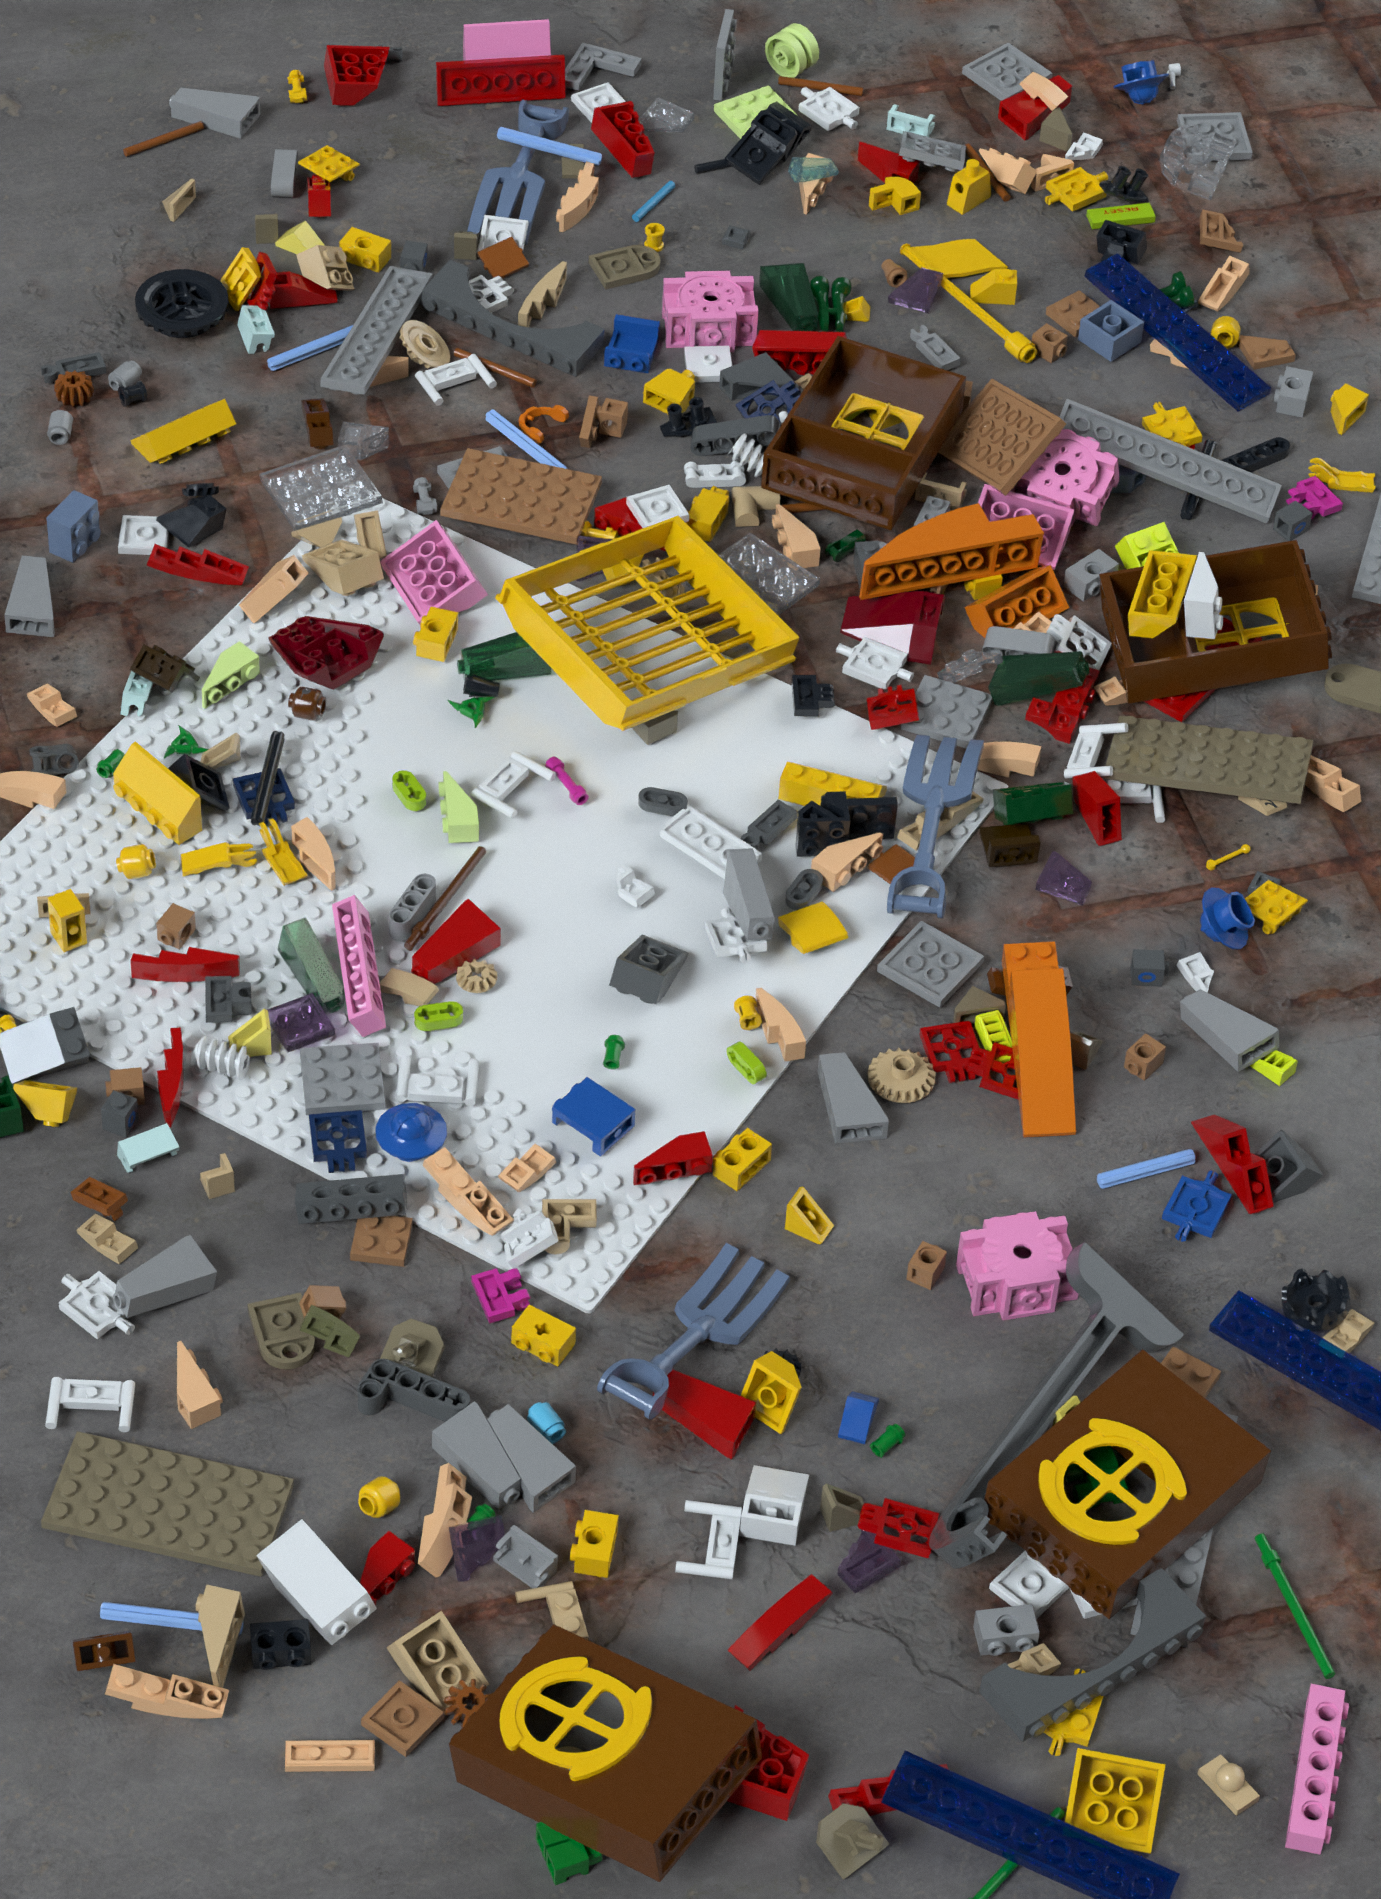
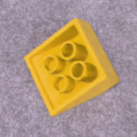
M1077 1748L1062 1837L1151 1854L1165 1764Z

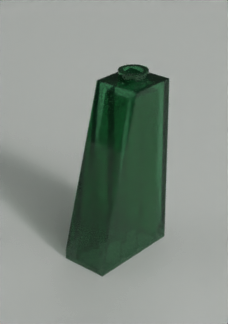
M804 263L760 266L759 285L793 331H817L819 315Z
M517 632L461 649V660H457L458 674H463L464 681L466 675H472V673L491 681L551 675V667Z
M1082 651L1001 656L988 689L995 706H1000L1083 685L1086 676L1089 674V663L1085 661Z
M305 917L284 925L280 935L278 952L320 1015L326 1012H337L344 1006L346 999L345 991L307 918Z

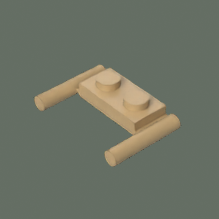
M572 1581L515 1592L517 1603L546 1598L553 1624L588 1640L589 1636Z

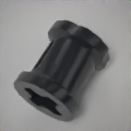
M138 381L133 386L126 388L120 386L118 388L119 398L124 407L138 400L147 401V391L142 381Z

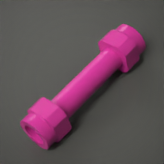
M556 756L549 758L545 763V767L556 773L558 779L568 789L569 798L577 805H583L589 798L583 786L575 784L564 770V763Z

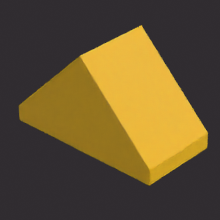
M799 1187L787 1204L785 1229L816 1244H822L834 1227V1224L804 1187Z

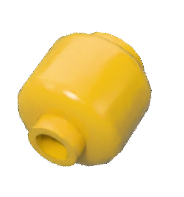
M1230 316L1218 318L1211 328L1213 344L1221 349L1234 347L1238 343L1241 332L1238 321Z
M143 844L124 847L120 852V857L116 858V865L119 873L123 872L126 878L132 880L149 876L152 873V869L156 867V861L152 849H148Z
M379 1476L365 1484L359 1491L358 1503L360 1509L364 1514L373 1518H381L395 1510L400 1504L398 1485L391 1479Z

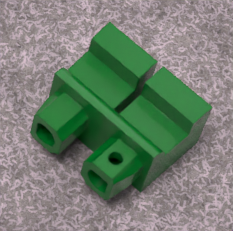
M1111 1446L1094 1448L1083 1453L1087 1459L1106 1474H1113L1120 1468ZM1075 1463L1069 1465L1065 1472L1068 1482L1079 1479L1082 1484L1073 1485L1072 1493L1075 1503H1080L1100 1485L1099 1481ZM1121 1480L1119 1482L1120 1485L1127 1490L1128 1487L1125 1480ZM1107 1493L1092 1508L1098 1507L1103 1502L1112 1501L1113 1504L1124 1502L1115 1494Z
M543 1822L536 1823V1841L555 1886L566 1882V1878L578 1873L582 1875L589 1874V1866L602 1861L603 1854L555 1831Z

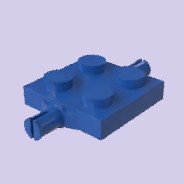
M1212 1170L1208 1171L1204 1181L1193 1180L1182 1175L1162 1214L1163 1220L1180 1226L1175 1235L1178 1241L1180 1238L1181 1242L1186 1241L1190 1231L1212 1238L1232 1194L1219 1190L1214 1186L1219 1177L1218 1173L1214 1172L1213 1174Z

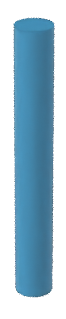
M668 181L632 215V219L635 222L640 221L675 188V183Z

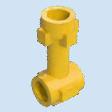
M292 70L289 73V77H287L288 84L293 86V90H288L290 103H304V101H308L306 88H301L304 76L299 70Z
M586 521L578 542H583L587 537L603 540V543L618 538V531L609 527L605 531L594 529L591 523Z

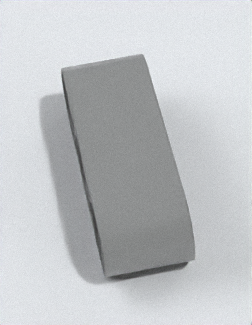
M275 149L271 178V196L294 197L298 163L297 150Z
M992 626L987 630L982 652L991 658L1044 665L1050 661L1055 639L1053 636L1043 632Z
M426 873L417 875L389 913V935L394 940H407L412 934V929L416 923L422 921L436 901V879L434 876Z

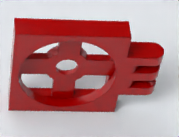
M259 252L256 261L260 273L263 267L264 270L261 278L255 285L254 291H251L246 300L250 306H258L263 310H267V302H271V295H274L276 291L273 284L278 274L268 254Z
M902 684L897 685V690L893 691L892 686L887 687L888 692L884 693L883 688L878 689V696L867 698L871 730L919 720L914 688L903 690ZM908 700H911V702H912V703L903 704V705L897 704V703H899V702H904V701H908ZM887 705L884 709L874 710L875 707Z
M963 1021L920 1028L919 1035L930 1064H933L934 1072L945 1071L949 1083L955 1082V1074H957L959 1082L965 1081L969 1057L962 1058L960 1051L961 1049L979 1047L971 1022ZM953 1033L959 1034L965 1038L959 1039L958 1037L954 1036ZM942 1034V1042L930 1043L934 1037ZM948 1043H954L956 1045V1048L949 1049L946 1045ZM945 1052L949 1054L950 1060L939 1061L934 1053ZM967 1072L969 1080H974L975 1073Z
M996 1042L993 1043L991 1051L973 1047L966 1071L973 1072L975 1075L982 1077L979 1087L1019 1100L1018 1088L1012 1087L1014 1081H1016V1074L1010 1075L1007 1073L1009 1068L1015 1070L1012 1048ZM1001 1056H1011L1010 1061L1005 1063L996 1061V1059ZM990 1070L1001 1073L1004 1077L1003 1083L992 1080L989 1074Z
M884 1498L882 1507L870 1503L862 1505L858 1528L875 1533V1544L929 1559L931 1553L929 1539L938 1521L939 1513ZM892 1515H903L899 1518L891 1517ZM915 1519L922 1522L925 1526L919 1525ZM908 1524L912 1527V1529L906 1530L902 1527V1525ZM884 1526L897 1529L899 1537L886 1534L883 1530ZM913 1535L928 1538L923 1544L910 1541Z

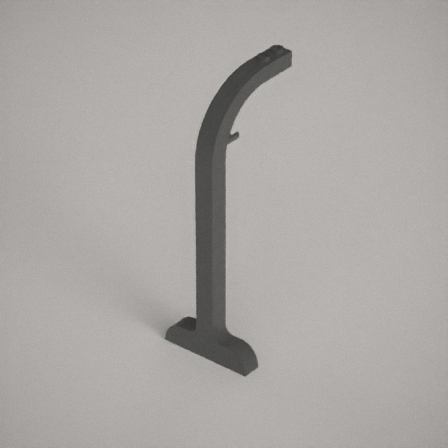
M1085 1242L1070 1252L1066 1262V1275L1071 1287L1088 1303L1090 1308L1088 1319L952 1498L933 1528L929 1539L930 1548L954 1569L965 1567L994 1553L1005 1539L1007 1534L1003 1531L987 1538L988 1532L983 1529L990 1520L987 1517L989 1508L984 1501L988 1481L1042 1436L1056 1417V1411L1068 1401L1115 1336L1119 1333L1139 1350L1143 1349L1146 1352L1152 1353L1170 1346L1184 1335Z

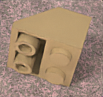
M316 245L296 254L302 276L326 289L354 290L353 277L348 270L346 255L341 247Z

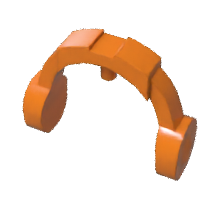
M555 405L552 408L530 407L520 415L519 427L528 437L537 444H540L544 441L543 433L535 427L529 428L526 426V422L528 420L533 421L534 417L549 415L556 421L564 422L569 418L566 408L560 405Z

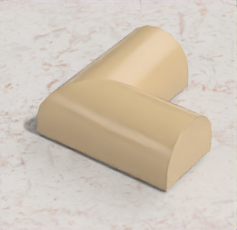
M761 486L733 487L731 490L736 527L759 526L758 510L776 509L777 504H780V494L763 489Z
M542 1199V1213L553 1222L558 1237V1242L545 1249L546 1252L550 1254L566 1252L570 1247V1228H596V1199Z

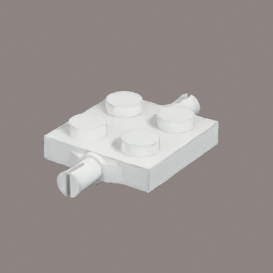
M807 87L802 88L801 95L808 99L799 104V111L827 131L840 124H845L852 130L857 127L858 122L852 119L859 114L860 107L831 87L820 92H813Z
M866 637L853 648L841 643L837 646L836 653L848 657L842 673L884 690L897 677L911 682L914 672L902 668L907 661V654Z
M725 907L721 910L723 918L705 921V930L717 958L739 955L742 963H745V959L749 963L751 961L750 954L767 951L766 939H746L729 907H727V911Z
M100 1271L81 1282H78L70 1274H66L62 1278V1284L66 1285L71 1291L69 1295L59 1302V1309L96 1339H99L114 1327L120 1328L126 1335H130V1332L134 1331L135 1325L125 1319L126 1316L122 1310L118 1309L114 1303L113 1295L116 1290V1284Z

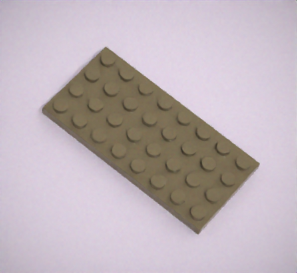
M1119 716L1117 723L1128 724V732L1114 733L1106 766L1113 767V775L1104 776V779L1301 804L1313 740L1303 737H1286L1278 734H1262L1254 731H1238L1230 728H1214L1206 725H1190L1182 722H1166L1158 719L1135 718L1134 716Z
M77 1431L41 1520V1526L44 1529L262 1577L264 1568L256 1555L274 1542L294 1487V1479Z

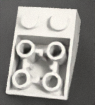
M754 1465L745 1495L739 1536L795 1546L809 1475Z

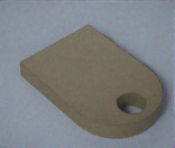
M631 245L590 255L588 262L605 290L650 279L660 270L659 254L654 249L643 245Z
M1339 664L1328 670L1324 688L1332 699L1381 714L1380 671L1354 664ZM1333 679H1338L1342 682H1335Z
M301 1293L247 1304L248 1314L261 1356L269 1365L278 1369L288 1370L301 1367L312 1358L315 1351V1337L300 1331L301 1323L304 1319L299 1304L302 1299ZM289 1351H293L298 1354L294 1358H287L284 1356V1354Z

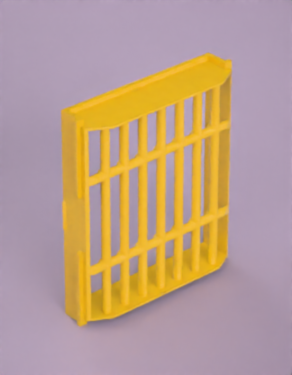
M679 515L506 579L501 593L496 594L495 597L500 604H503L514 630L604 724L619 728L622 731L684 707L688 703L732 685H738L794 662L796 657L793 653L800 638ZM665 547L669 556L642 568L634 566L629 561L632 558ZM619 563L628 572L568 596L559 595L553 589ZM671 566L679 573L657 583L650 582L645 577ZM634 580L642 587L639 590L581 612L575 611L570 606ZM686 581L694 588L673 598L665 597L660 592ZM545 592L552 602L540 606L532 596ZM647 596H651L657 602L655 605L598 627L589 626L585 622L587 619ZM699 597H703L709 603V605L689 613L679 612L675 608ZM560 609L567 616L566 618L554 621L547 613ZM663 611H666L673 618L612 643L604 642L600 637ZM715 612H718L725 619L702 629L695 628L690 623ZM575 624L582 633L569 637L563 629ZM679 626L687 633L685 636L626 659L619 657L615 653V651ZM731 627L740 634L719 644L710 643L705 638ZM590 640L597 648L585 653L578 644ZM693 642H696L703 649L643 674L634 673L630 668ZM744 643H748L755 650L733 660L725 659L720 654ZM605 656L612 664L600 669L592 660ZM709 657L718 664V666L658 690L650 689L645 684ZM621 672L628 680L615 684L608 676ZM635 687L643 696L630 700L623 692Z

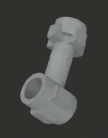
M417 478L413 485L414 493L419 492L420 500H416L417 513L428 515L437 512L436 498L431 499L428 491H431V483H428L426 478Z

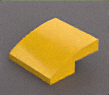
M244 247L240 249L220 280L227 290L228 301L235 311H239L261 278L260 269L255 257L249 248Z
M823 901L778 917L779 927L791 936L792 945L802 954L848 938V933L840 920Z

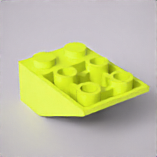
M1165 522L1126 535L1115 546L1126 569L1144 566L1149 550L1179 553Z

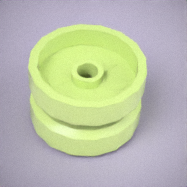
M793 23L788 25L780 32L768 38L765 43L767 60L780 76L794 78L816 64L819 59V47L815 37L801 24Z

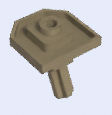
M409 1319L393 1326L380 1359L391 1360L433 1378L445 1345L437 1327Z
M843 1803L818 1822L816 1843L843 1880L890 1845L863 1807Z

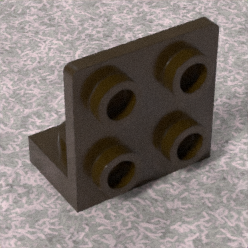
M143 644L129 669L171 693L182 674L196 681L200 679L194 673V667L178 656L168 654L167 651L157 645L151 648Z
M1027 823L981 827L979 829L989 867L1038 863L1040 838L1039 835L1031 836Z

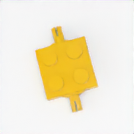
M1079 167L1046 181V189L1052 194L1045 197V202L1051 205L1060 201L1072 212L1107 197V194L1099 184L1108 180V174L1103 171L1100 174L1092 175Z
M1156 402L1153 405L1156 414L1142 417V425L1145 430L1186 447L1202 442V434L1185 406L1165 410L1161 402H1158V404Z
M1075 1669L1074 1675L1079 1674L1080 1669ZM1099 1695L1092 1699L1090 1704L1084 1709H1076L1071 1712L1063 1722L1059 1724L1053 1723L1046 1728L1043 1733L1053 1738L1048 1750L1051 1755H1053L1057 1746L1055 1756H1060L1064 1742L1088 1747L1103 1696Z

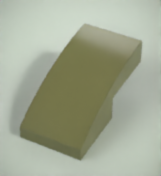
M313 1305L310 1306L300 1327V1331L325 1340L323 1348L348 1358L360 1337L356 1331L339 1318Z

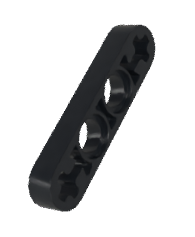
M1276 437L1224 458L1221 461L1248 472H1254L1288 457L1290 443L1285 438ZM1256 454H1262V455H1265L1266 457H1265V458H1260V457H1257ZM1237 462H1245L1248 465H1240Z

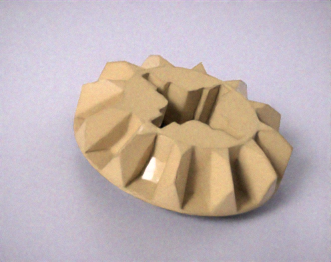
M474 958L470 963L464 961L462 967L457 968L456 981L465 991L483 993L495 986L497 971H495L494 965H488L485 959L477 962ZM472 972H475L476 974L481 973V977H478L477 975L472 976Z

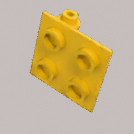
M328 145L298 161L299 165L329 182L339 177L345 181H352L355 176L353 169L360 166V163Z
M1267 880L1245 898L1253 916L1263 921L1262 930L1265 934H1274L1279 926H1284L1294 915L1299 914L1302 906L1308 902L1307 899L1270 880Z

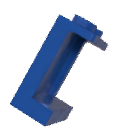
M616 314L614 331L609 346H606L604 352V366L649 373L659 341L660 321Z
M586 1077L582 1082L576 1083L562 1099L559 1098L553 1104L552 1123L557 1126L564 1121L592 1140V1151L601 1157L635 1126L636 1109Z

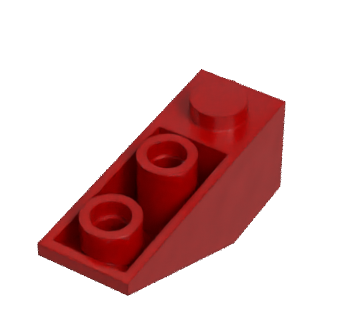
M861 141L859 142L857 160L884 183L887 177L905 178L913 184L918 179L919 160L914 162L903 159V156H899L898 153Z
M317 174L307 177L309 217L331 216L330 182Z
M290 271L277 272L278 275L273 284L276 291L274 295H271L272 300L269 305L270 309L337 303V296L335 290L326 289L302 275Z
M705 1131L679 1135L635 1164L633 1185L650 1184L657 1181L674 1180L712 1172L713 1155Z
M390 1531L370 1548L360 1580V1584L368 1592L375 1605L383 1595L390 1594L396 1583L403 1576L407 1577L415 1567V1549Z

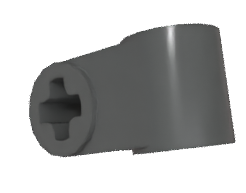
M70 744L35 746L29 750L33 760L31 772L49 775L74 772L79 766L75 748ZM65 755L72 756L67 762L61 761V758Z

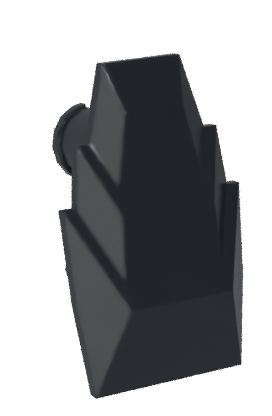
M1119 166L1112 181L1099 184L1106 194L1117 197L1122 201H1127L1130 204L1149 202V199L1141 190L1146 178H1148L1147 172L1143 169L1137 168L1130 182H1126L1131 175V171L1125 166Z
M694 397L689 401L690 411L682 413V408L679 404L669 405L667 407L669 421L659 426L663 436H692V431L696 426L717 423L710 406L704 407V401L700 397Z

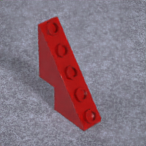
M627 497L595 508L594 526L603 530H606L607 527L613 528V530L618 531L620 536L643 529L627 506ZM665 547L659 548L660 550L666 551Z
M1215 1114L1191 1121L1192 1126L1249 1214L1259 1213L1262 1210L1274 1207L1265 1159L1250 1153L1246 1128Z

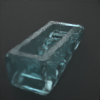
M792 157L788 169L795 183L835 176L839 173L830 158Z

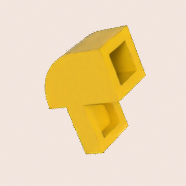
M887 177L885 178L884 185L870 188L869 207L872 210H877L892 205L899 215L914 212L920 208L921 192L911 181L905 178Z

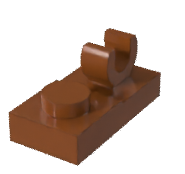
M91 1177L87 1178L70 1192L73 1201L94 1209L105 1217L111 1215L113 1221L118 1220L123 1215L120 1207L128 1201L125 1193Z

